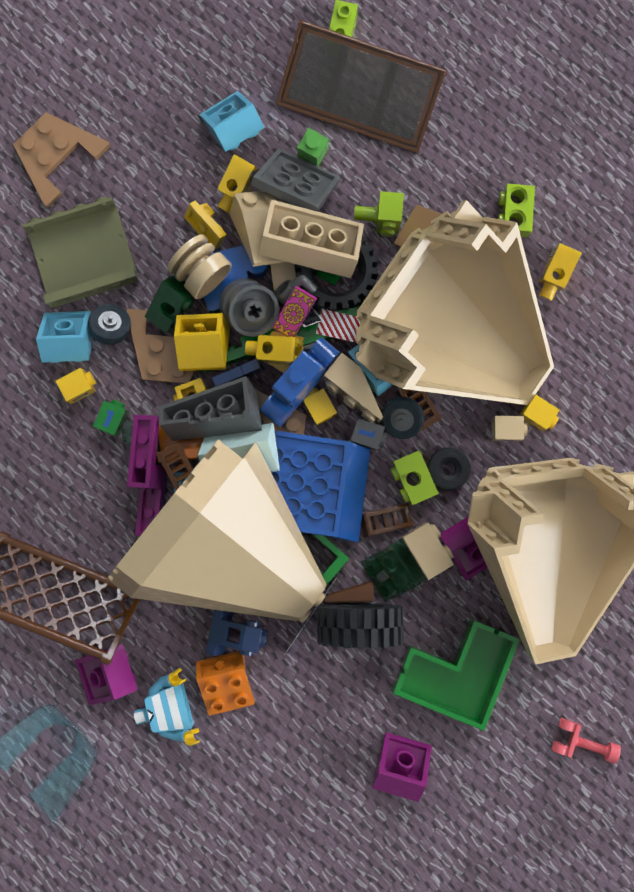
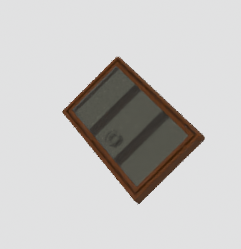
M300 20L276 104L418 153L443 79L447 75V69Z

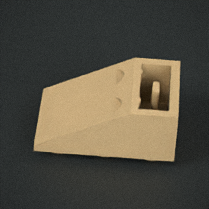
M341 353L324 374L325 388L333 395L339 393L343 396V402L351 409L358 408L362 411L361 416L366 421L379 424L383 416L361 367Z

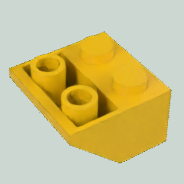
M223 313L176 316L174 340L178 369L180 371L226 369L230 326Z

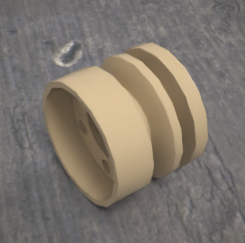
M199 234L187 241L173 255L167 266L168 271L172 275H176L175 277L179 282L186 280L184 287L196 300L212 292L226 278L232 268V264L221 252L213 254L215 247L212 243H208V239L203 234Z

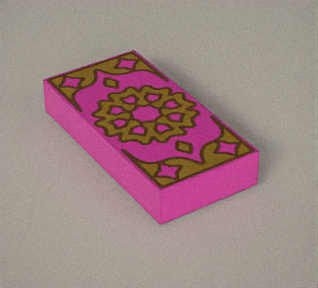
M296 286L272 328L286 337H295L317 298Z

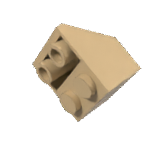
M424 522L402 536V539L424 576L429 580L453 566L454 564L451 559L454 556L447 545L445 546L440 543L438 538L442 536L434 524L430 525L428 522Z

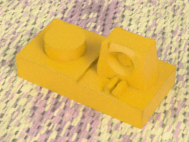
M195 200L189 204L184 218L198 234H203L208 239V243H212L215 247L214 250L221 246L227 234L212 218L215 211L207 203L199 205Z

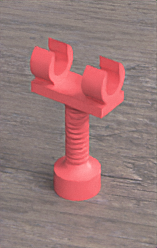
M564 718L560 719L558 726L570 731L571 734L567 745L557 741L553 742L551 749L554 752L572 758L575 746L604 755V760L607 762L617 763L621 752L620 745L609 742L607 746L581 738L579 737L581 729L579 723Z

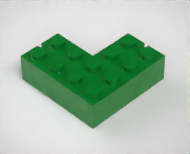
M470 618L453 662L408 645L401 663L404 671L398 670L391 690L395 695L485 731L520 639Z

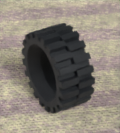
M362 236L357 262L359 279L350 290L344 293L335 294L323 290L315 281L313 268L295 264L296 277L305 275L317 287L316 291L311 294L317 298L313 305L315 310L339 311L357 306L360 307L373 289L378 275L377 256L373 255L374 249L371 244L366 245L365 237ZM303 286L300 287L301 289L308 292Z
M382 603L317 606V644L336 648H386L403 645V606Z

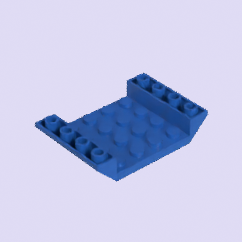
M275 431L280 471L271 473L300 532L335 537L336 540L358 543L370 449L348 441Z

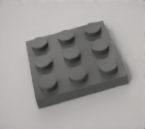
M278 148L253 176L251 185L258 188L261 192L269 193L279 198L282 202L318 212L338 185L340 176Z

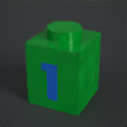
M112 399L111 403L103 401L93 427L119 437L129 415V411L124 409L125 404Z

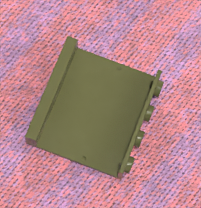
M100 197L94 203L87 205L78 204L65 212L55 211L49 217L33 218L28 223L22 225L29 235L46 291L43 297L46 305L50 308L139 281L120 216L112 197Z

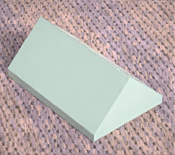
M273 423L262 425V430L204 437L198 453L199 460L201 461L219 439L243 458L256 442L270 471H280Z

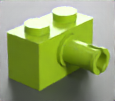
M380 191L376 207L355 205L354 221H372L376 224V233H380L383 237H393L400 230L404 193Z

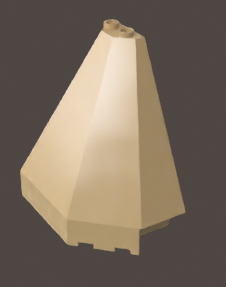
M467 200L461 202L457 210L451 214L446 211L431 220V226L423 231L418 228L411 232L357 310L360 326L356 331V343L359 344V352L356 353V359L372 372L374 377L402 389L529 405L554 368L517 222L482 217Z
M219 439L107 578L130 598L291 621L299 620L301 623L310 615L312 606L315 605L317 607L324 600L326 595L323 594V591L327 585L257 443L255 442L243 458H241Z
M574 458L492 467L488 469L486 477L482 478L477 491L472 494L467 524L527 654L535 665L576 656L633 570L634 472L616 473L613 472L614 467L594 463L593 467L579 464V459Z

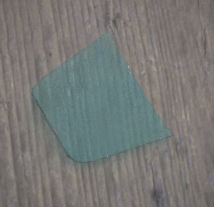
M49 704L36 710L0 737V767L8 773L14 762L26 752L37 737L50 725L59 724L76 729L75 746L71 753L29 794L52 823H54L91 769L97 756V750L71 719L55 705Z

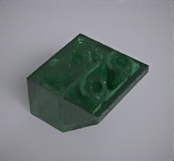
M402 537L361 561L384 602L416 588L426 580Z

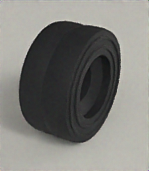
M449 447L438 450L431 456L427 464L435 486L442 490L458 489L470 477V461L462 451L456 448ZM447 462L455 466V473L452 476H447L442 471V466Z

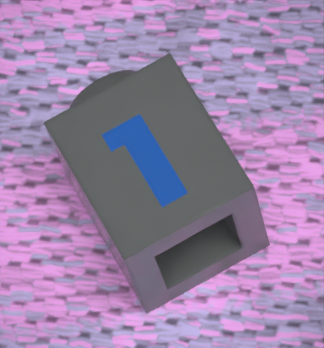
M358 418L350 442L377 451L379 446H384L387 433L383 432L384 426Z

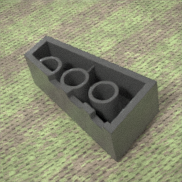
M247 376L159 406V425L172 441L262 430L258 393Z

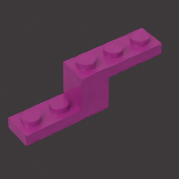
M152 415L133 416L127 487L139 488L135 536H141L164 507L167 472L163 466L155 465L159 417Z

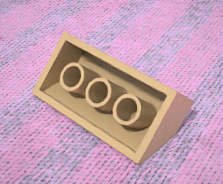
M271 200L258 255L351 278L359 258L364 224Z

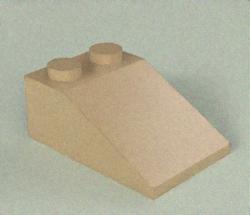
M261 191L235 193L229 213L253 267L285 262L258 255L270 201L282 202L279 198Z

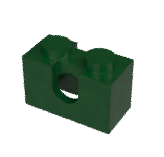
M171 275L161 282L144 316L166 334L175 328L176 316L184 315L183 312H187L194 303V300H192L193 296L184 287L185 282H179L175 277L176 275Z

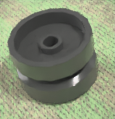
M242 278L234 280L226 286L220 297V313H223L227 323L244 336L255 337L265 334L273 327L278 318L279 306L277 298L272 291L254 279Z

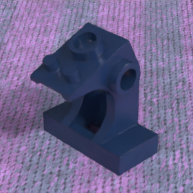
M214 610L205 654L213 656L224 655L227 646L239 649V654L253 656L254 653L259 652L260 647L265 648L268 630L264 629V625H259L260 622L246 619L244 624L232 620L233 612ZM230 627L241 630L239 642L228 639Z

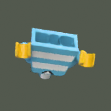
M179 668L168 675L160 677L151 686L148 696L144 699L146 707L134 710V718L137 725L150 722L152 732H158L162 737L185 742L186 745L192 746L200 743V740H196L193 734L199 732V729L187 730L193 727L194 722L184 687L186 678L183 680L179 678L178 673L182 671Z

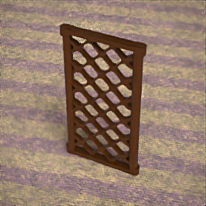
M2 531L0 533V548L3 544L6 545L8 553L1 555L0 560L11 559L13 567L0 571V593H4L7 600L6 603L0 605V620L100 660V663L109 666L141 599L135 598L130 609L127 610L123 600L129 596L126 593L122 594L121 592L123 591L107 579L109 576L10 537V534ZM20 552L28 554L30 559L28 563L19 566L15 564L13 559L15 555H18ZM42 560L51 563L52 570L41 575L37 573L36 564L41 563ZM32 567L35 576L21 580L18 571ZM64 569L73 572L74 579L66 583L59 582L58 573ZM12 572L16 573L18 582L5 586L1 577ZM48 576H54L57 585L44 589L40 580ZM85 578L95 581V589L82 592L79 582L85 580ZM34 581L38 582L41 590L27 595L23 586ZM70 585H76L79 594L66 598L62 589ZM20 587L24 596L13 601L9 600L6 592ZM107 587L117 590V598L104 601L101 591ZM59 590L63 599L53 604L48 603L46 594ZM94 593L98 594L101 603L88 607L84 598ZM42 596L46 605L33 610L29 600ZM81 599L85 608L72 613L68 603ZM26 602L29 608L27 613L21 617L12 613V606L14 604ZM119 602L123 612L114 616L109 615L107 606ZM65 605L68 615L55 619L51 609ZM103 608L107 618L94 622L90 612ZM48 611L51 616L50 622H47L44 626L35 623V614ZM87 614L91 623L81 628L76 627L74 617ZM125 617L119 631L115 630L112 621ZM71 620L74 630L67 633V635L57 632V624L59 622ZM109 623L113 633L100 637L96 627ZM93 629L96 639L91 641L90 644L80 641V632ZM115 638L108 652L102 650L103 641Z

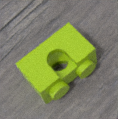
M420 450L392 462L393 467L390 470L394 480H400L403 489L399 491L405 503L409 502L410 506L439 494ZM409 473L417 474L419 482L416 486H411L407 483L406 477Z

